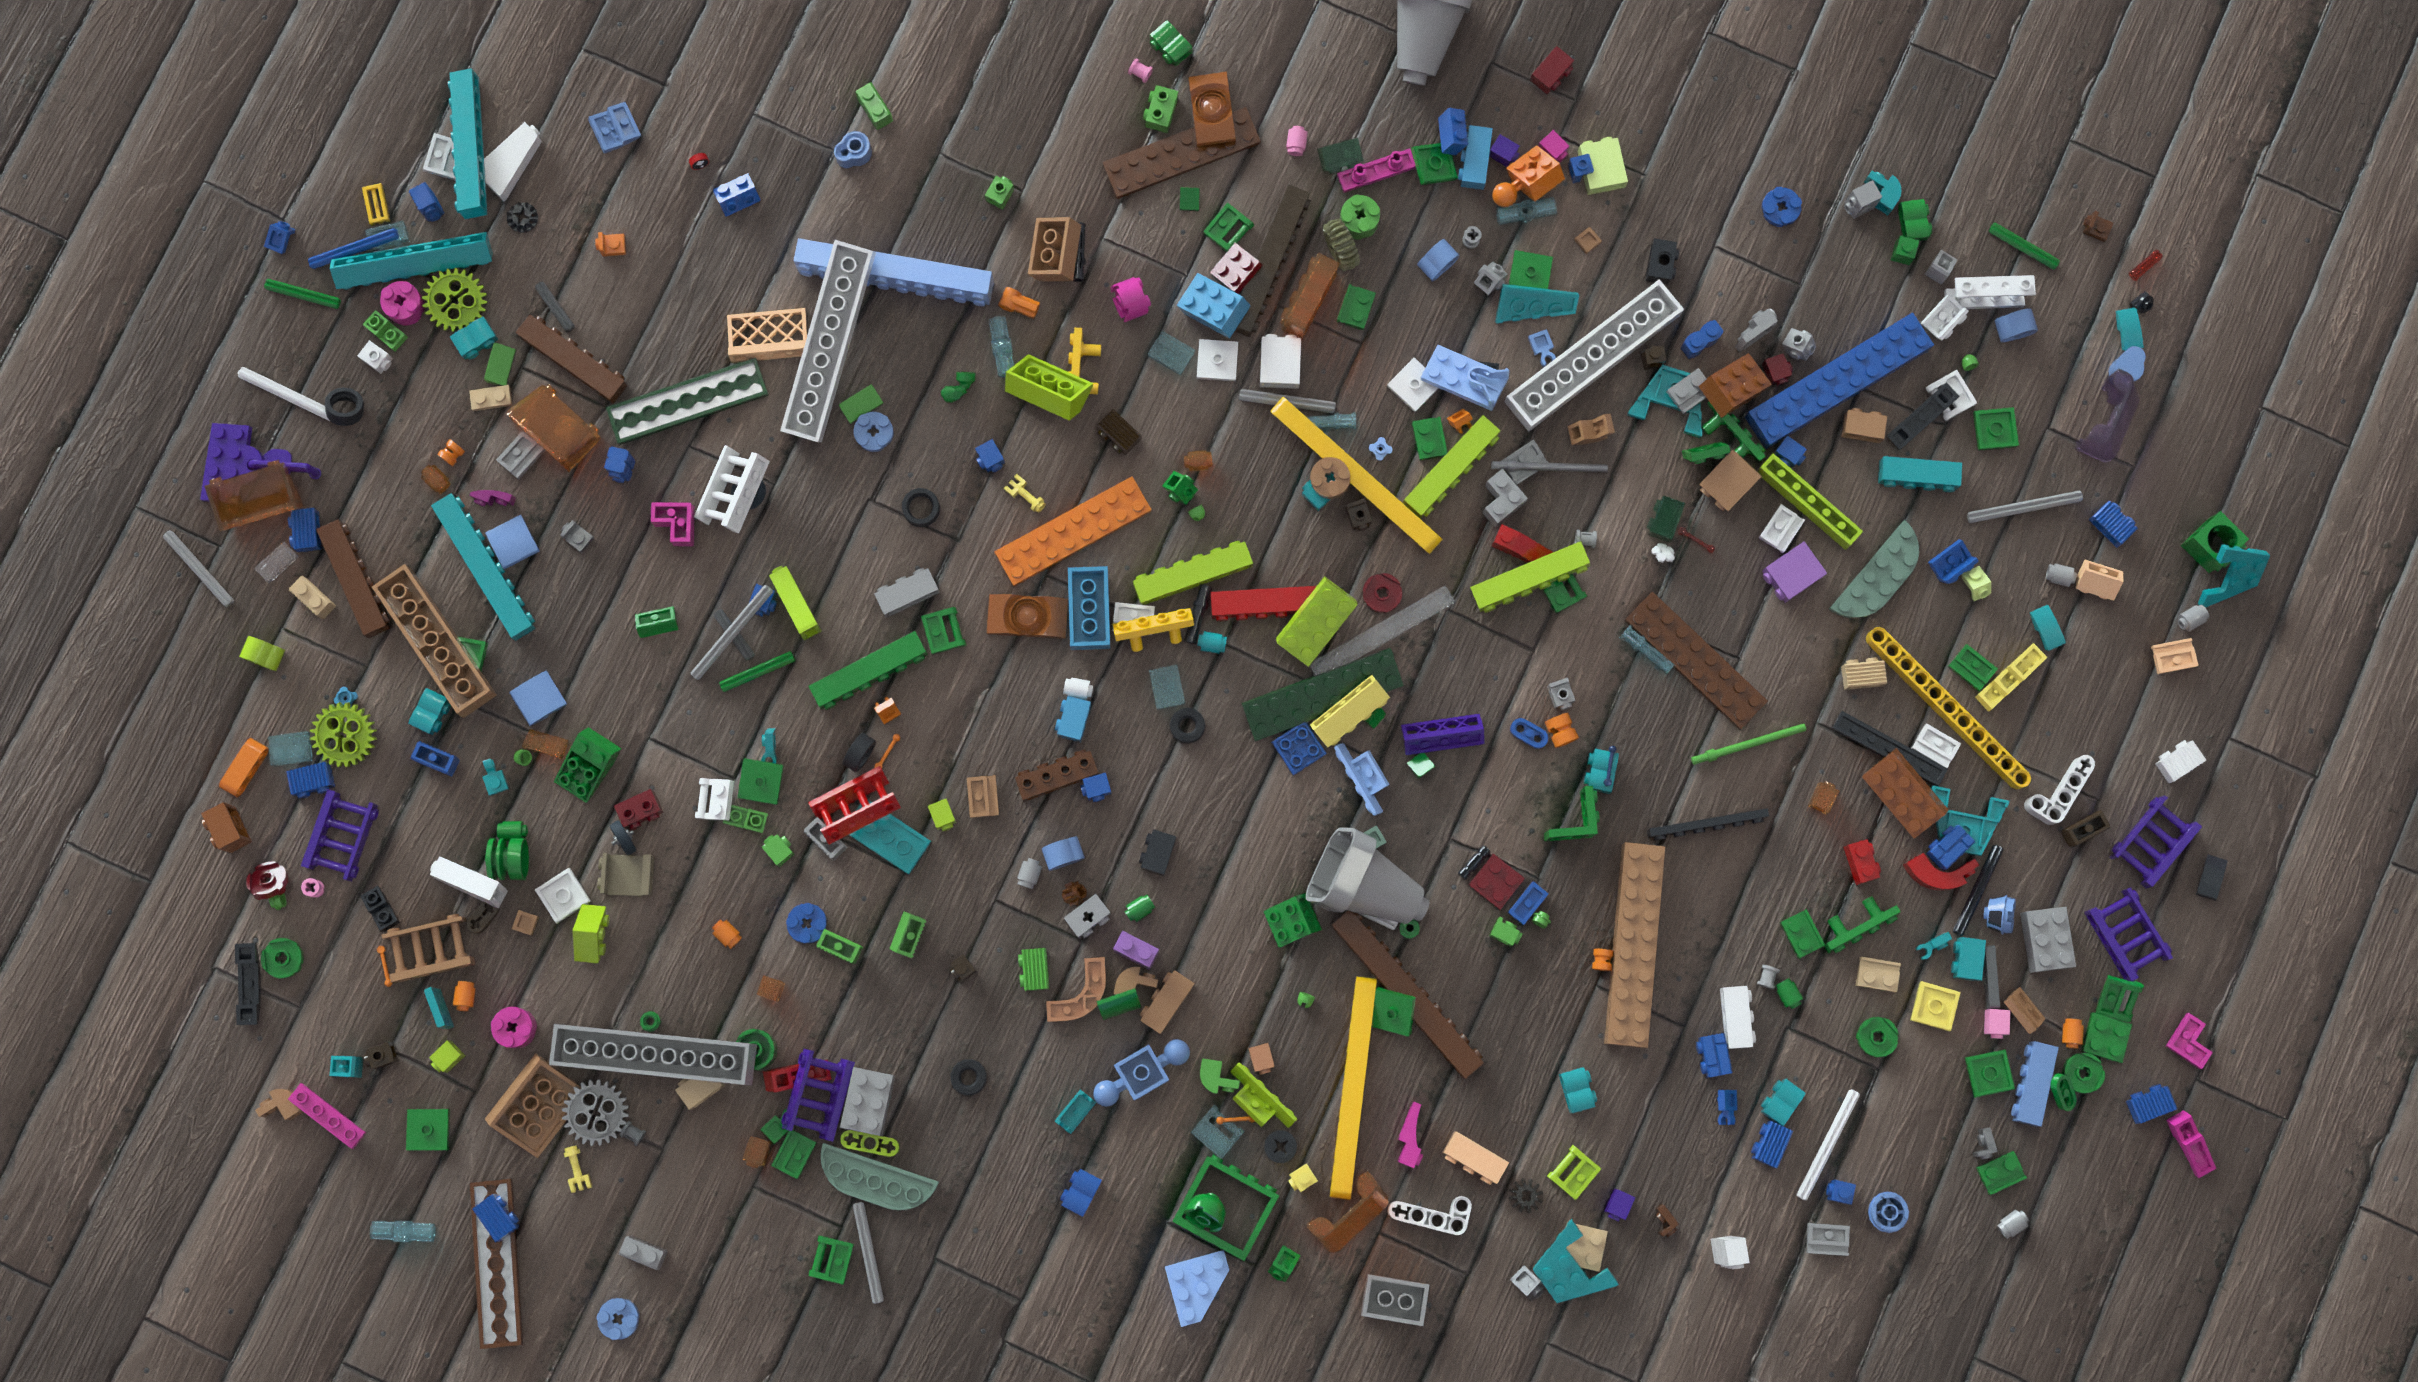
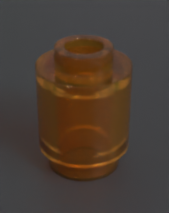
M1211 451L1187 452V456H1184L1185 468H1189V471L1208 470V467H1213Z
M428 465L421 472V479L434 492L442 494L451 485L449 478L436 465Z

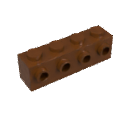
M1086 749L1074 753V757L1067 758V756L1056 759L1054 764L1048 765V763L1037 766V770L1030 772L1028 769L1019 772L1015 780L1023 802L1077 784L1085 778L1099 775L1091 751L1086 752Z

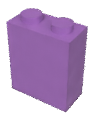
M1805 542L1790 550L1762 571L1765 581L1768 584H1772L1778 599L1783 600L1785 603L1827 574Z
M1124 931L1121 932L1113 948L1115 953L1148 970L1151 969L1159 953L1158 948Z

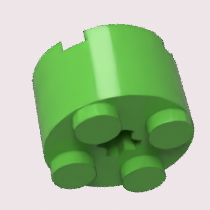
M1357 194L1344 203L1340 219L1347 226L1353 239L1368 238L1377 230L1380 208L1370 197Z

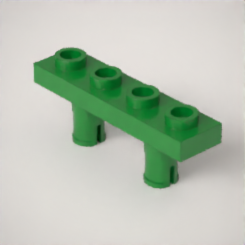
M1708 401L1707 406L1714 412V416L1702 426L1705 433L1710 435L1718 427L1725 425L1740 442V446L1735 451L1742 458L1747 454H1751L1760 463L1766 457L1764 454L1766 452L1759 443L1755 444L1751 440L1753 436L1746 428L1741 429L1738 425L1739 420L1734 414H1728L1721 418Z
M1873 896L1862 902L1871 916L1870 920L1852 930H1846L1838 915L1832 917L1827 922L1836 937L1825 945L1828 954L1833 951L1837 954L1846 948L1845 945L1849 942L1855 944L1863 939L1862 935L1868 932L1871 935L1881 929L1879 926L1882 924H1892L1898 920L1897 916L1901 912L1896 905L1885 912L1881 911Z

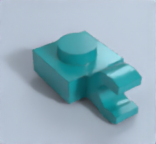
M767 728L765 735H762V747H765V753L761 761H766L767 757H771L772 763L777 762L775 728Z
M493 759L484 760L483 764L488 775L483 776L488 795L492 796L509 790L503 770H496Z
M1946 932L1925 944L1918 945L1915 949L1916 951L1921 948L1925 949L1926 954L1921 957V960H1925L1931 956L1933 949L1937 948L1939 951L1948 946L1947 941L1951 940L1952 937L1949 932Z

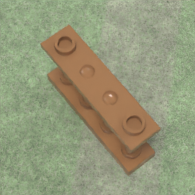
M459 914L447 916V920L404 930L393 928L387 930V934H382V939H391L397 967L395 973L389 974L391 982L400 983L475 965L474 957L467 956V953L464 952L459 923L467 922L466 918L459 916ZM451 925L456 955L455 959L447 961V958L444 956L439 928ZM431 930L437 959L435 964L427 965V962L425 963L419 935L420 932ZM411 935L417 963L415 968L410 970L405 967L399 937Z

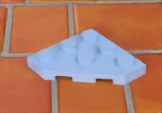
M1224 1250L1165 1266L1181 1327L1201 1322L1229 1272Z

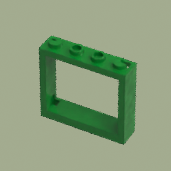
M1212 1155L1211 1158L1207 1156L1172 1222L1245 1261L1279 1197L1276 1194L1277 1189L1268 1184L1265 1187L1259 1185V1179L1250 1174L1247 1177L1241 1175V1169L1230 1165L1228 1168L1222 1164L1223 1160L1215 1155ZM1209 1165L1270 1197L1243 1251L1212 1233L1197 1228L1182 1217L1187 1204L1192 1199Z

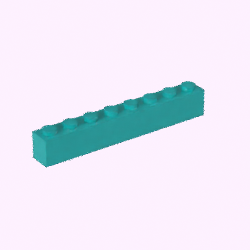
M470 68L450 72V81H448V88L451 92L449 105L452 109L450 122L453 126L451 139L454 143L452 157L455 161L453 174L456 178L454 191L457 196L455 209L464 219L487 215L479 77Z
M487 232L332 259L330 272L336 289H350L353 286H368L380 281L389 282L392 279H407L414 275L424 276L431 272H446L448 268L464 269L470 265H485L492 262L493 252Z
M451 493L432 504L431 507L510 637L516 641L535 630L536 628L533 623L536 621L530 612L526 613L523 606H525V603L520 595L516 596L513 592L515 586L511 580L505 579L503 575L505 570L500 562L496 563L493 559L495 553L491 547L485 546L483 542L485 537L480 529L476 530L473 524L475 521L470 513H465L463 509L465 504L459 496L456 498Z

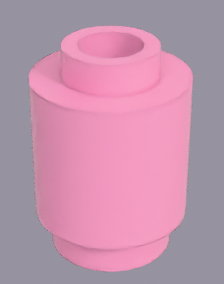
M1293 126L1292 129L1288 130L1286 149L1289 155H1303L1306 149L1308 134L1304 127Z

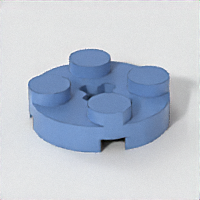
M868 412L860 415L854 425L855 440L866 451H881L893 439V426L888 417L882 413ZM872 427L879 430V433H875L874 437L871 436V433H868Z
M623 1298L611 1299L602 1305L597 1314L598 1327L603 1335L612 1340L625 1339L636 1331L639 1322V1311L630 1300ZM615 1314L623 1315L621 1319L622 1324L614 1323Z

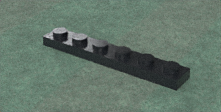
M1844 711L1839 713L1831 728L1883 758L1897 748L1921 778L1934 786L1940 785L1948 768Z
M1767 808L1648 829L1647 834L1648 838H1654V841L1666 839V835L1671 834L1675 838L1685 836V832L1693 831L1694 834L1704 833L1706 828L1713 827V831L1725 829V825L1730 824L1733 827L1744 826V822L1747 821L1757 824L1764 822V819L1769 817V812Z

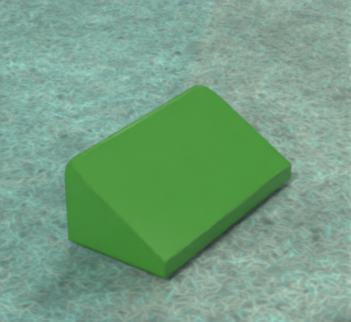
M494 342L484 377L487 383L499 386L507 385L516 349Z
M871 384L840 403L839 407L851 424L858 420L860 415L871 412L882 405L883 401Z

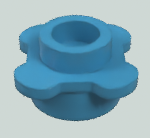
M341 687L334 698V703L337 705V703L341 702L344 707L346 702H350L351 708L353 701L358 698L356 692H350L347 687Z

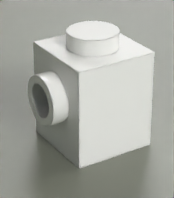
M370 340L357 355L363 362L380 374L391 366L393 359L387 352Z

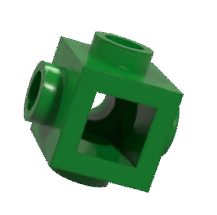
M1173 471L1162 485L1169 493L1168 497L1175 503L1182 502L1186 505L1198 491L1191 477Z

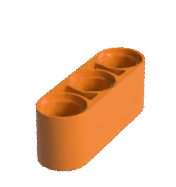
M249 738L222 777L219 787L236 798L239 797L266 758L269 748L253 738Z

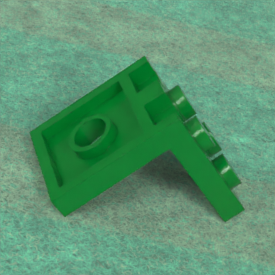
M1585 786L1580 790L1583 827L1549 829L1544 833L1545 842L1593 838L1595 834H1598L1597 823L1600 821L1599 811H1595V803H1597L1598 797L1597 791H1593V786Z

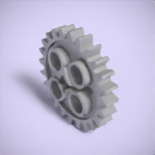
M590 1079L588 1086L581 1082V1089L575 1086V1094L568 1093L571 1100H564V1103L568 1105V1107L562 1108L563 1112H567V1115L563 1116L562 1119L568 1120L564 1127L572 1128L568 1134L570 1135L575 1132L577 1134L575 1140L582 1137V1144L590 1140V1145L593 1146L595 1140H597L600 1146L602 1145V1139L609 1143V1136L616 1139L617 1134L615 1131L621 1132L622 1128L620 1125L627 1123L623 1120V1117L629 1116L628 1113L624 1112L625 1109L629 1108V1105H623L622 1103L627 1098L619 1097L622 1090L615 1092L616 1085L609 1088V1081L601 1085L600 1079L597 1080L596 1084ZM592 1094L595 1097L594 1104H587L584 1101V1096ZM600 1095H603V1100L598 1109L601 1115L595 1117L593 1126L589 1130L588 1125L593 1116L590 1109H595ZM605 1101L613 1102L615 1106L613 1111L609 1112L604 1109ZM579 1113L586 1114L588 1120L585 1124H580L577 1121ZM599 1120L605 1121L607 1123L606 1130H598L596 1122Z

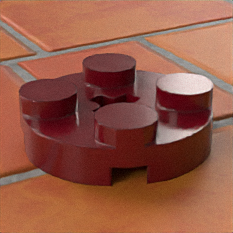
M1387 573L1371 576L1363 587V601L1369 609L1377 613H1389L1399 605L1402 599V589L1399 581ZM1386 589L1388 596L1380 598L1377 590Z
M277 862L262 863L255 867L256 871L252 875L249 873L247 876L246 886L256 900L282 895L286 891L289 879L285 868L278 865Z

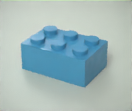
M1197 273L1178 302L1177 307L1186 316L1230 338L1251 305L1243 296Z

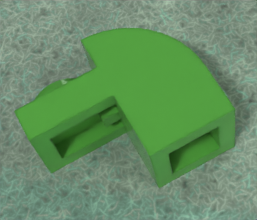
M1202 1058L1200 1079L1203 1086L1209 1092L1217 1094L1218 1086L1222 1087V1091L1234 1093V1089H1239L1240 1081L1220 1078L1222 1061Z

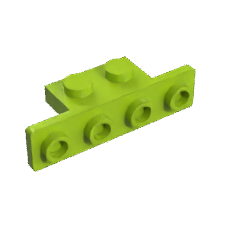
M1238 1063L1230 1071L1244 1085L1232 1099L1261 1127L1273 1115L1287 1128L1297 1120L1294 1113L1286 1108L1276 1095L1266 1089L1263 1082L1257 1080L1246 1066Z

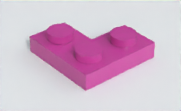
M2186 1013L2165 1046L2198 1069H2203L2213 1053L2196 1041L2206 1024L2190 1013Z

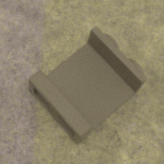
M603 853L602 858L599 859V870H602L601 878H598L597 888L601 894L652 897L653 855L627 856Z

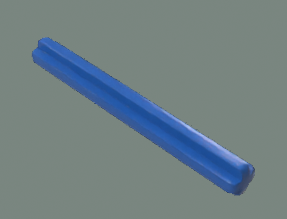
M392 228L308 259L309 266L315 269L331 263L332 259L352 256L397 240L399 238L398 230Z

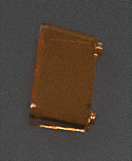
M542 384L506 412V415L557 460L563 468L570 472L601 439L597 434L600 430L592 423L588 425L555 395L557 391L549 384L547 386Z
M278 459L268 462V467L225 480H222L221 477L209 480L210 484L204 487L220 532L303 507L301 498L284 462L280 463Z
M1364 1171L1357 1177L1359 1179L1357 1181V1193L1362 1199L1333 1225L1328 1219L1319 1217L1315 1220L1312 1219L1305 1225L1329 1252L1341 1250L1388 1205V1196L1368 1171Z

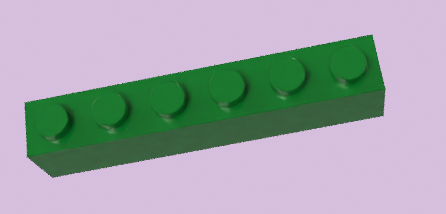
M916 631L809 685V688L820 709L825 708V710H829L836 706V702L843 699V701H846L854 696L853 693L859 690L863 692L871 688L872 683L879 681V683L889 678L890 674L906 670L907 665L913 662L914 664L922 662L928 654Z

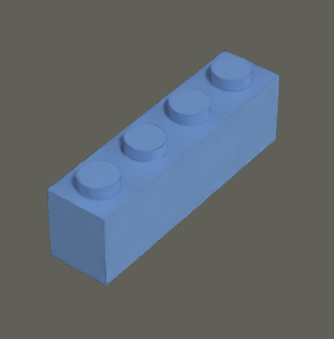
M2036 1041L2029 1042V1045H2026L2024 1050L2026 1060L2020 1069L2021 1083L2017 1085L2015 1095L2018 1097L2016 1104H2013L2011 1110L2012 1121L2042 1127L2059 1047Z

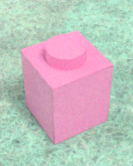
M1985 1010L1984 1034L1991 1035L1992 1039H2003V1035H2010V1010Z

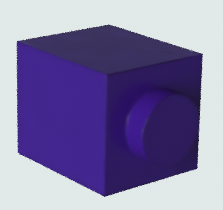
M1500 134L1490 149L1489 157L1508 167L1511 162H1515L1520 156V153H1518L1520 146Z
M1614 1189L1604 1211L1609 1213V1218L1617 1222L1620 1219L1626 1220L1635 1197Z

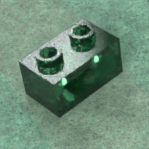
M1358 138L1317 148L1322 170L1329 171V174L1341 171L1340 167L1347 166L1349 169L1355 167L1358 162L1364 161Z

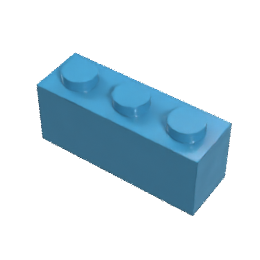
M1469 125L1467 132V142L1469 144L1465 150H1462L1460 161L1464 162L1463 168H1459L1458 180H1461V187L1484 190L1493 128Z

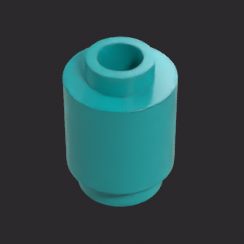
M1204 631L1203 635L1199 634L1197 646L1201 647L1200 651L1217 654L1219 652L1224 653L1227 637L1222 636V634Z

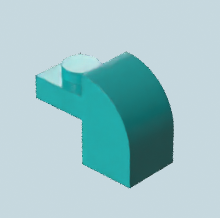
M1871 171L1863 183L1866 184L1872 180L1874 181L1882 195L1875 208L1889 215L1901 197L1900 182L1894 175L1889 180H1886L1883 174Z

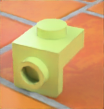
M1980 566L1961 574L1962 580L1972 592V599L1974 601L1983 599L1991 594V581Z

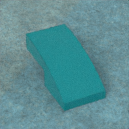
M2137 309L2117 310V330L2120 331L2122 350L2126 351L2132 346L2144 348Z
M2049 605L2030 612L2034 628L2039 632L2045 650L2049 651L2066 643Z

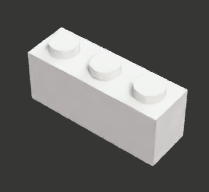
M1747 986L1720 988L1723 1027L1727 1048L1753 1047V1043L1756 1042V1035L1751 1027V1023L1754 1022L1753 1011L1749 1007V1002H1752L1751 991L1748 990Z

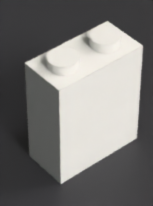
M1267 334L1266 337H1262L1260 387L1299 389L1301 338H1297L1295 335L1277 337L1275 334Z

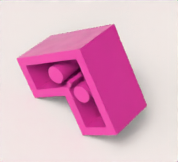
M651 502V523L655 527H671L670 542L673 546H694L695 507L693 504Z

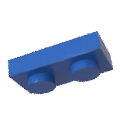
M1533 881L1508 911V914L1524 925L1549 893Z

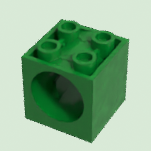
M2219 511L2208 518L2180 546L2208 573H2211L2214 570L2218 572L2231 562L2219 563L2216 559L2218 553H2215L2208 544L2209 533L2219 536L2223 543L2230 548L2238 546L2243 550L2247 547L2245 543L2249 538Z

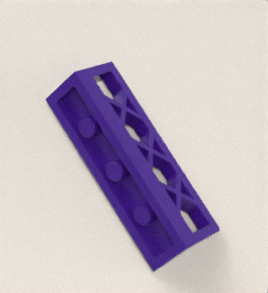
M1480 714L1401 725L1406 755L1485 744L1484 727ZM1477 721V725H1467L1468 722ZM1448 725H1456L1457 727H1456V728H1448L1447 726H1448ZM1433 727L1437 729L1436 731L1428 730L1429 728ZM1407 731H1417L1415 734H1407Z

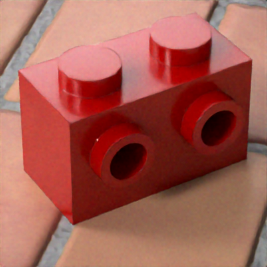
M1868 839L1843 847L1856 885L1880 878L1881 869L1878 862L1874 860V848L1872 843L1868 842Z

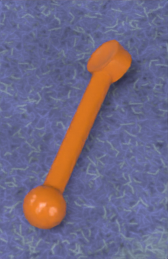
M899 734L893 735V740L884 753L880 762L875 764V768L878 766H881V768H883L882 764L884 763L885 759L889 755L895 743L900 740Z
M378 946L377 952L380 953L386 978L385 986L390 987L393 983L389 977L384 955L386 948Z
M1250 1116L1235 1118L1217 1117L1216 1123L1219 1125L1223 1124V1122H1255Z

